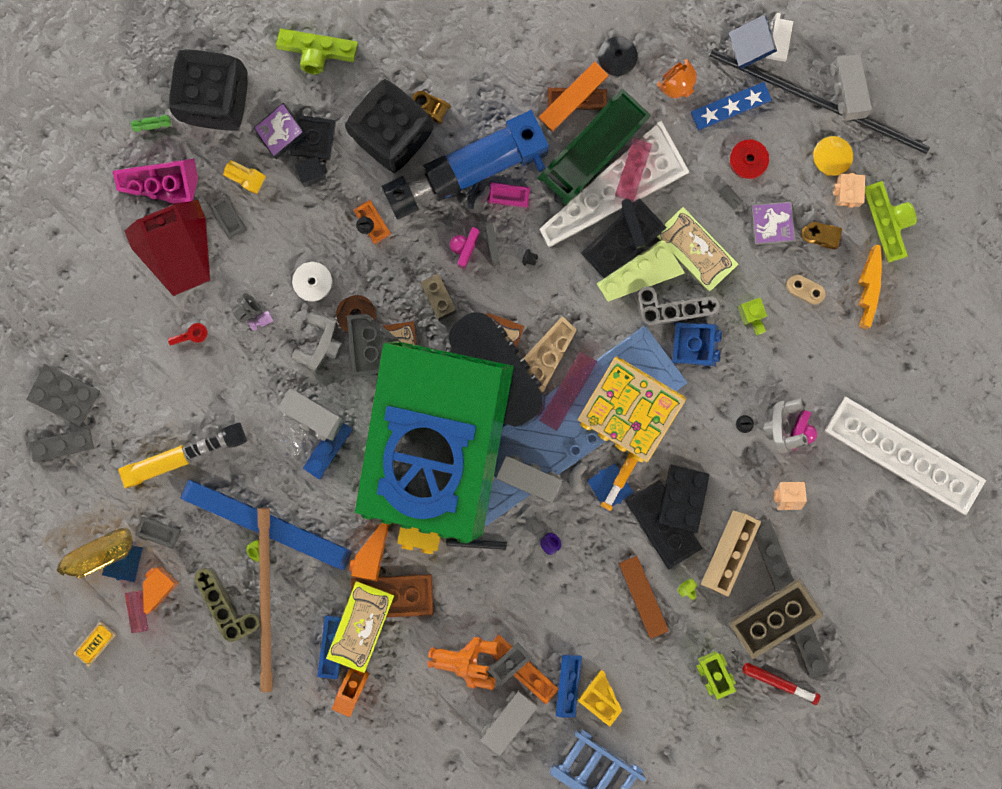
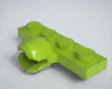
M280 28L276 49L302 54L300 61L301 69L307 74L319 75L323 72L327 59L354 62L358 41Z
M883 181L865 186V197L887 263L908 257L900 231L917 223L914 206L910 202L892 206Z

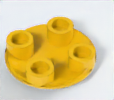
M830 136L822 139L816 145L813 151L815 165L824 175L836 176L850 168L853 162V151L846 140Z

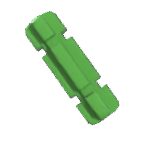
M162 115L160 118L158 116L144 118L142 121H139V119L131 121V127L134 132L142 131V129L151 130L161 126H171L169 115Z

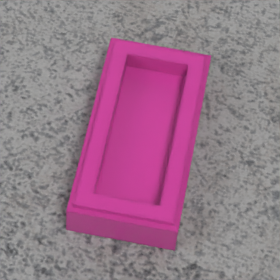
M491 182L488 203L528 208L530 187Z

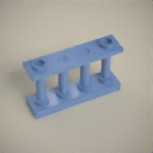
M577 729L575 730L574 734L579 739L563 764H559V766L553 764L549 770L552 776L571 789H591L586 785V780L602 755H604L613 762L598 786L593 789H606L620 766L630 772L620 789H630L637 778L643 782L646 780L643 769L636 764H633V766L629 765L592 740L593 736L583 729L581 732ZM587 743L596 751L581 774L575 778L569 774V768Z

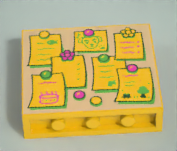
M616 356L583 409L578 421L581 422L580 425L589 431L593 429L598 432L597 435L605 441L611 440L616 443L615 447L623 452L628 450L633 453L632 457L639 462L646 461L648 463L687 397Z

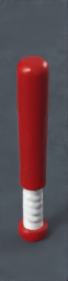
M748 662L742 668V672L745 675L792 695H799L811 701L813 705L819 703L821 697L819 693L812 694L797 687L796 684Z

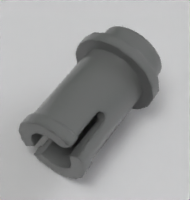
M726 184L718 191L720 193L719 197H723L734 210L738 206L733 199L738 205L743 200L731 189L732 186Z

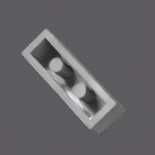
M861 54L837 57L831 65L830 71L831 76L835 80L834 91L839 99L838 111L842 114L843 121L866 118L872 111Z
M289 388L278 407V410L283 412L282 417L291 422L294 419L300 422L298 424L299 427L306 431L314 430L316 432L314 436L323 441L326 438L333 441L345 422L341 417Z
M512 455L511 458L506 456L496 479L553 504L563 482L559 479L560 475L551 471L546 474L540 471L542 467L530 463L528 466L522 463V458Z
M519 689L516 692L511 691L505 699L507 704L503 709L499 707L492 716L494 718L493 722L490 725L486 724L480 731L482 735L480 741L499 756L538 707L537 703Z

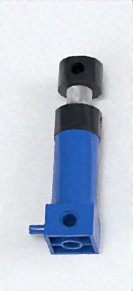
M529 110L506 121V128L446 156H441L424 164L423 169L425 173L421 177L407 183L404 176H401L381 187L396 219L399 220L418 211L419 208L416 202L421 199L423 200L434 194L439 201H442L520 162L522 166L534 162L538 171L542 172L546 167L541 158L548 155L549 145L532 110ZM529 137V138H531V139H530V140H525V139H523V138ZM404 196L402 200H396L397 197Z

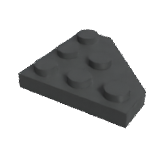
M368 314L347 316L352 375L378 374L383 343L401 341Z

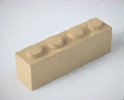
M732 512L701 585L729 597L761 521L741 512Z

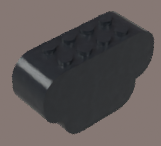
M469 313L452 326L449 333V342L452 350L449 352L514 366L504 423L514 427H523L530 424L541 416L545 408V397L539 388L542 386L541 382L535 374L531 375L528 370L531 367L523 357H518L517 353L520 351L512 340L508 342L506 339L508 333L500 323L497 325L489 316L483 313Z

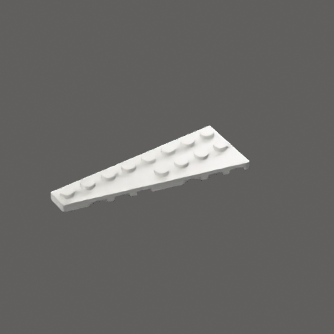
M662 121L658 122L657 125L637 143L632 145L627 152L612 163L588 187L583 189L567 206L539 229L548 248L621 210V203L624 199H630L634 203L639 198L642 199L689 174L688 168Z

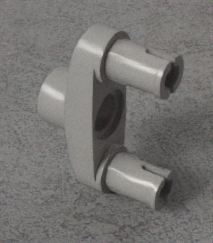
M311 312L307 322L323 329L324 333L315 354L311 355L295 349L292 360L308 366L307 368L312 371H317L327 356L337 359L343 343L334 340L337 329L336 319L326 318Z
M803 398L776 403L773 421L764 423L766 437L769 440H775L776 447L782 454L808 445L807 437L804 434L791 437L790 415L791 413L807 409V403Z

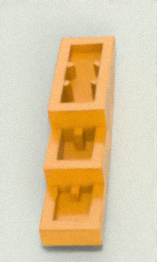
M878 244L871 248L858 282L859 285L865 287L858 306L865 308L858 327L865 330L871 328L881 288L882 259L881 246Z

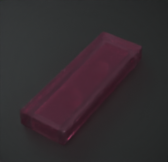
M633 138L616 189V197L630 199L634 202L652 147L651 143Z

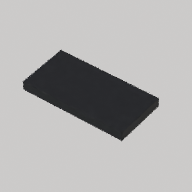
M639 198L633 204V208L647 247L667 227ZM622 214L588 245L581 254L603 278H606L634 259L642 250L636 251L635 247H630L628 238L631 236Z
M657 480L625 502L669 570L703 548L694 533L657 524L665 489L661 481Z

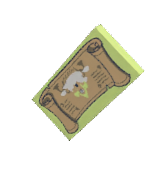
M684 207L664 224L667 228L657 237L659 241L665 240L675 258L708 292L738 265Z

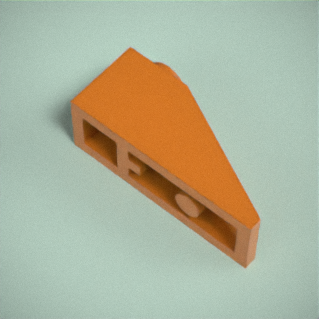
M381 523L356 554L355 560H351L349 572H352V577L377 582L390 524Z

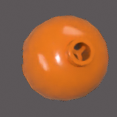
M688 59L684 60L685 64L679 62L663 75L666 79L662 83L658 81L657 87L670 98L684 96L686 98L694 92L693 87L697 81V73Z

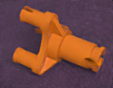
M473 637L459 652L445 649L436 650V648L431 647L428 657L432 658V661H427V666L429 668L434 667L435 669L456 672L457 676L463 677L468 688L475 689L480 687L493 690L496 679L489 677V673L486 672L489 671V667L477 665V660L480 652L497 656L499 642L485 641L480 637Z

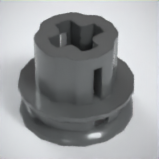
M246 293L242 295V298L237 299L238 304L232 309L235 318L243 323L249 318H256L257 314L262 312L258 302Z

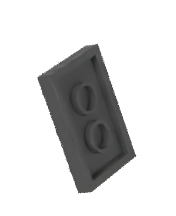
M44 364L26 400L74 424L82 426L100 390Z

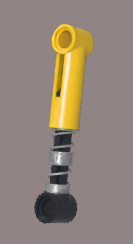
M241 422L223 428L222 432L218 433V436L215 434L213 438L202 439L194 445L190 444L187 448L181 445L140 462L123 466L117 470L126 489L143 483L150 478L185 466L194 457L207 455L212 450L217 451L220 447L233 448L248 441Z

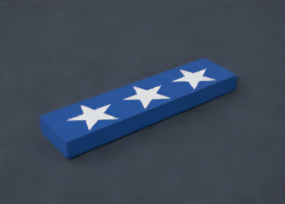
M765 82L693 110L690 114L699 131L772 101Z

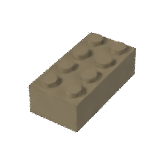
M798 578L732 619L730 626L751 658L754 659L823 617V611L802 579Z

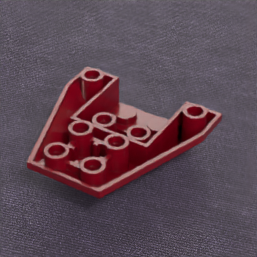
M199 200L173 204L137 219L124 230L131 249L172 296L211 281L207 222Z

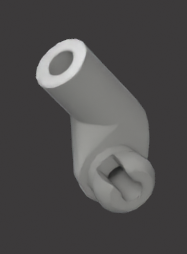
M580 461L569 474L570 487L577 493H581L585 488V485L582 484L581 475L587 469Z

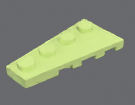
M662 239L596 285L609 302L641 290L643 287H649L682 275L685 272L665 240Z

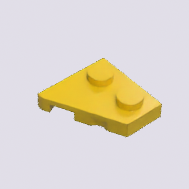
M600 670L577 701L610 727L622 712V709L616 700L612 687H610L605 672Z

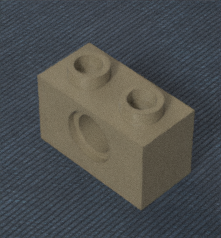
M439 274L420 282L438 321L457 313Z

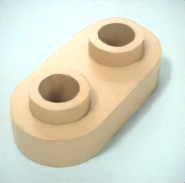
M801 275L792 276L786 283V289L791 295L811 305H817L825 298L826 293L821 285ZM796 281L800 282V288L795 287L794 283ZM814 290L819 293L818 297L813 296L812 292Z

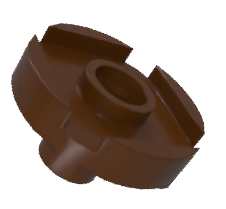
M353 295L339 303L336 317L340 327L346 333H348L347 316L351 315L352 312L360 310V314H368L376 321V308L368 298L362 295Z

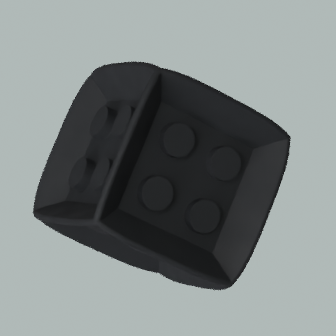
M192 49L179 50L174 62L170 85V112L178 121L192 126L226 131L239 130L243 119L248 88V72L245 65L240 59L226 54Z
M384 79L353 110L345 123L347 133L363 150L383 167L396 173L408 163L426 142L434 129L432 118L428 116L417 102L398 86Z

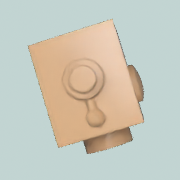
M849 173L841 174L837 177V183L833 187V195L836 196L837 206L853 208L860 207L864 203L865 175Z
M780 482L773 495L774 502L777 503V510H801L807 502L805 482Z

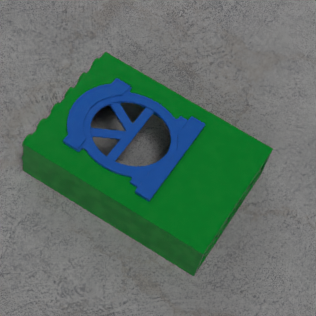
M399 341L383 343L355 513L361 514V517L364 519H380V522L384 524H392L393 522L399 524L401 528L411 529L413 527L419 529L418 531L421 533H437L438 537L458 538L457 541L461 543H470L483 535L514 366ZM420 427L431 428L443 435L452 449L454 465L395 452V448L399 440L410 430ZM393 460L413 464L400 481H397L395 477ZM422 467L432 494L431 497L427 498L416 497L405 491V487ZM432 469L452 474L449 483L442 491L438 489Z

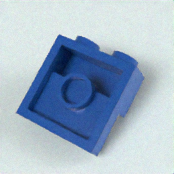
M676 323L672 363L716 367V362L720 361V350H717V344L722 340V331L719 330V326L715 324Z

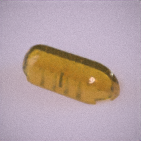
M119 528L76 548L60 561L57 571L63 576L66 574L77 576L76 578H83L123 559L129 554L133 544L130 530L128 528Z

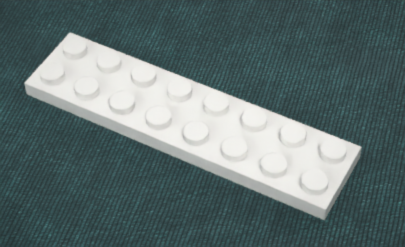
M847 397L843 398L824 431L963 515L968 513L986 482L985 479Z

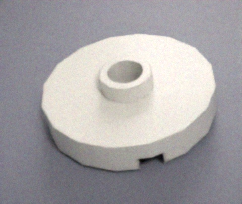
M308 262L297 268L293 274L292 284L294 291L300 298L305 301L316 302L328 296L333 280L331 273L324 265L317 262ZM311 278H314L316 280L315 284L313 285L309 284V280Z

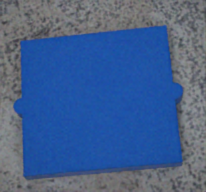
M616 463L605 470H599L597 475L587 480L600 503L605 502L612 490L613 483L620 472ZM627 481L623 488L620 489L612 506L617 503L621 504L622 500L634 493Z

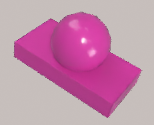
M472 227L468 239L463 235H456L451 239V251L461 255L457 263L459 268L466 269L480 235L479 229Z
M807 410L800 411L791 432V437L800 434L806 435L808 444L813 443L818 435L816 428L807 424L811 412Z

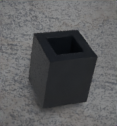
M318 157L295 165L304 188L326 180L325 173L328 172L324 161L320 162Z

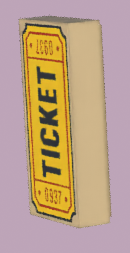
M100 622L73 654L89 667L117 634L103 622Z

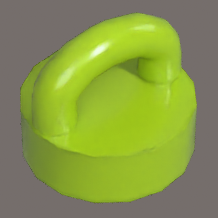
M256 540L247 545L246 551L253 561L259 562V540Z
M692 578L687 579L677 588V592L681 597L687 595L691 600H695L697 597L695 591L697 583Z

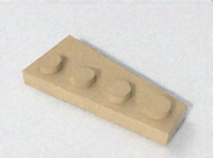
M563 316L524 357L531 367L528 370L531 375L535 374L541 382L542 386L539 388L542 392L545 390L577 331Z

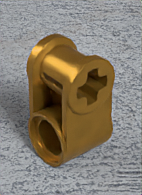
M425 91L415 92L412 99L416 102L417 99L424 98L427 102L421 107L434 122L442 124V119L446 111L451 108V105Z
M812 222L801 231V237L807 243L820 245L828 249H838L842 234V228ZM810 229H813L812 232L815 233L814 236H812V233L809 232Z

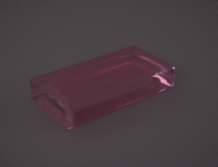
M142 590L125 593L131 633L148 631Z

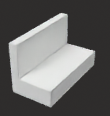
M776 13L772 20L771 32L777 52L766 58L785 62L789 50L793 21L780 19L781 13Z

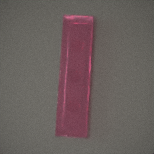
M579 352L539 420L540 422L555 431L559 429L597 364L596 360Z

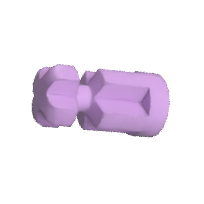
M266 311L257 316V321L249 320V325L253 331L258 330V325L263 327L274 320L270 312Z

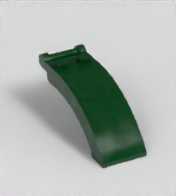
M622 88L537 179L549 186L567 206L651 117V114ZM551 173L554 177H556L570 191V193L568 194L567 192H565L548 175Z

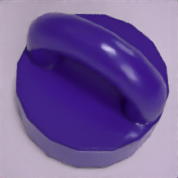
M550 532L540 539V546L546 554L552 555L561 549V541L556 534Z

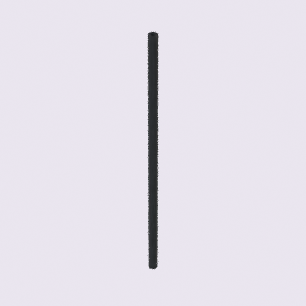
M714 49L710 53V57L842 116L838 111V105L750 65L741 69L736 59ZM867 118L852 120L925 154L930 149L929 146Z

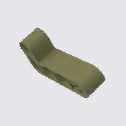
M204 568L196 572L195 582L226 641H237L260 628L259 614L252 612L241 618L238 617L213 569ZM204 574H209V578L203 581L202 577H204ZM211 584L215 585L213 587L206 589V587L210 586ZM213 590L219 593L217 601L212 600L210 596ZM222 608L228 611L227 619H223L220 616ZM248 617L255 619L256 625L254 628L247 625ZM230 627L237 629L238 634L236 637H232L229 634Z

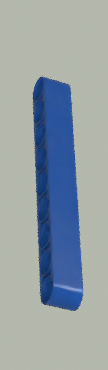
M188 479L180 497L182 500L259 533L257 508ZM270 515V539L338 569L345 570L353 551Z

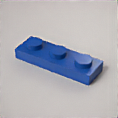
M343 423L333 441L327 438L325 441L321 440L303 469L316 478L321 479L353 429Z
M325 615L317 677L338 679L340 664L328 660L326 657L342 617Z
M562 655L556 709L557 717L568 718L576 716L581 655Z

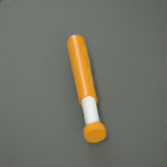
M629 452L617 475L607 499L600 505L608 511L612 510V503L638 460L632 457L633 453Z

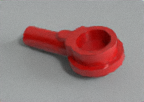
M194 323L188 328V332L168 338V343L170 346L187 340L201 343L207 338L208 330L203 324Z

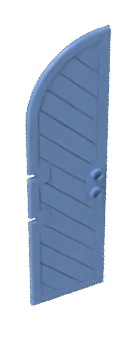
M646 326L640 328L568 379L567 382L571 387L567 390L561 384L544 396L545 408L539 418L523 427L503 425L485 527L531 495L496 479L506 456L511 458L512 455L522 458V463L528 466L530 463L542 467L540 471L546 474L551 471L559 475L606 442L597 435L598 432L591 429L589 431L583 428L578 418L616 356L675 391H678L687 384V381Z

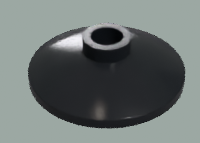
M624 37L609 38L601 45L598 53V60L602 69L614 76L628 74L633 70L638 59L635 45ZM620 51L622 56L617 57L615 52Z

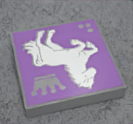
M792 202L751 205L754 245L795 242Z

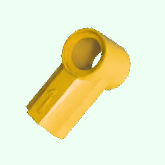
M232 160L224 168L223 175L241 184L243 188L254 194H258L266 179V176L252 168L248 169Z

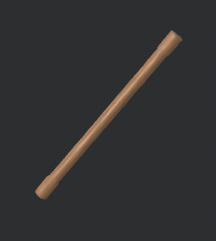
M258 508L261 633L260 691L272 692L270 508Z

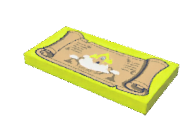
M356 581L326 659L365 673L394 595Z

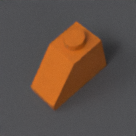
M162 566L156 569L154 567L151 568L145 575L147 579L143 582V604L146 614L152 613L179 583Z
M349 668L336 695L332 710L351 717L370 673L366 671L363 673Z

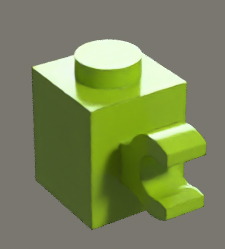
M761 297L738 306L744 326L752 323L756 336L766 332L761 322L762 319L767 317Z

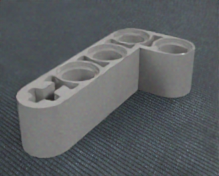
M643 287L637 294L639 317L641 323L645 326H657L711 317L719 310V302L714 297L658 305L657 295L653 288ZM648 292L652 297L651 301H644L641 294ZM708 302L709 305H713L714 308L711 309L710 312L708 308L702 309L700 311L701 314H699L700 307L706 306ZM685 306H692L694 308V314H686L684 310ZM665 309H672L675 313L674 318L666 317ZM652 312L655 316L654 321H647L645 313Z

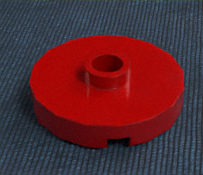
M753 139L737 143L731 150L729 165L733 173L743 179L760 177L766 171L770 162L766 147ZM751 156L753 161L749 162L746 157Z

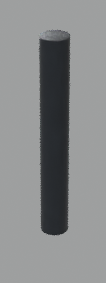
M446 538V546L506 550L507 542L473 540L470 543H461L457 539Z

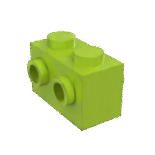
M713 651L697 659L699 663L696 665L701 677L705 676L707 680L705 687L710 696L713 695L718 700L736 692L734 688L736 682L733 675L728 673L725 668L727 662L723 654L719 655L718 652Z

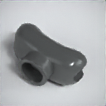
M479 182L474 184L463 199L464 207L472 213H481L490 194V187L486 185L484 191L481 192Z

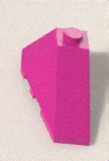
M194 158L113 171L117 191L143 195L151 199L165 200L169 203L193 201L198 181Z

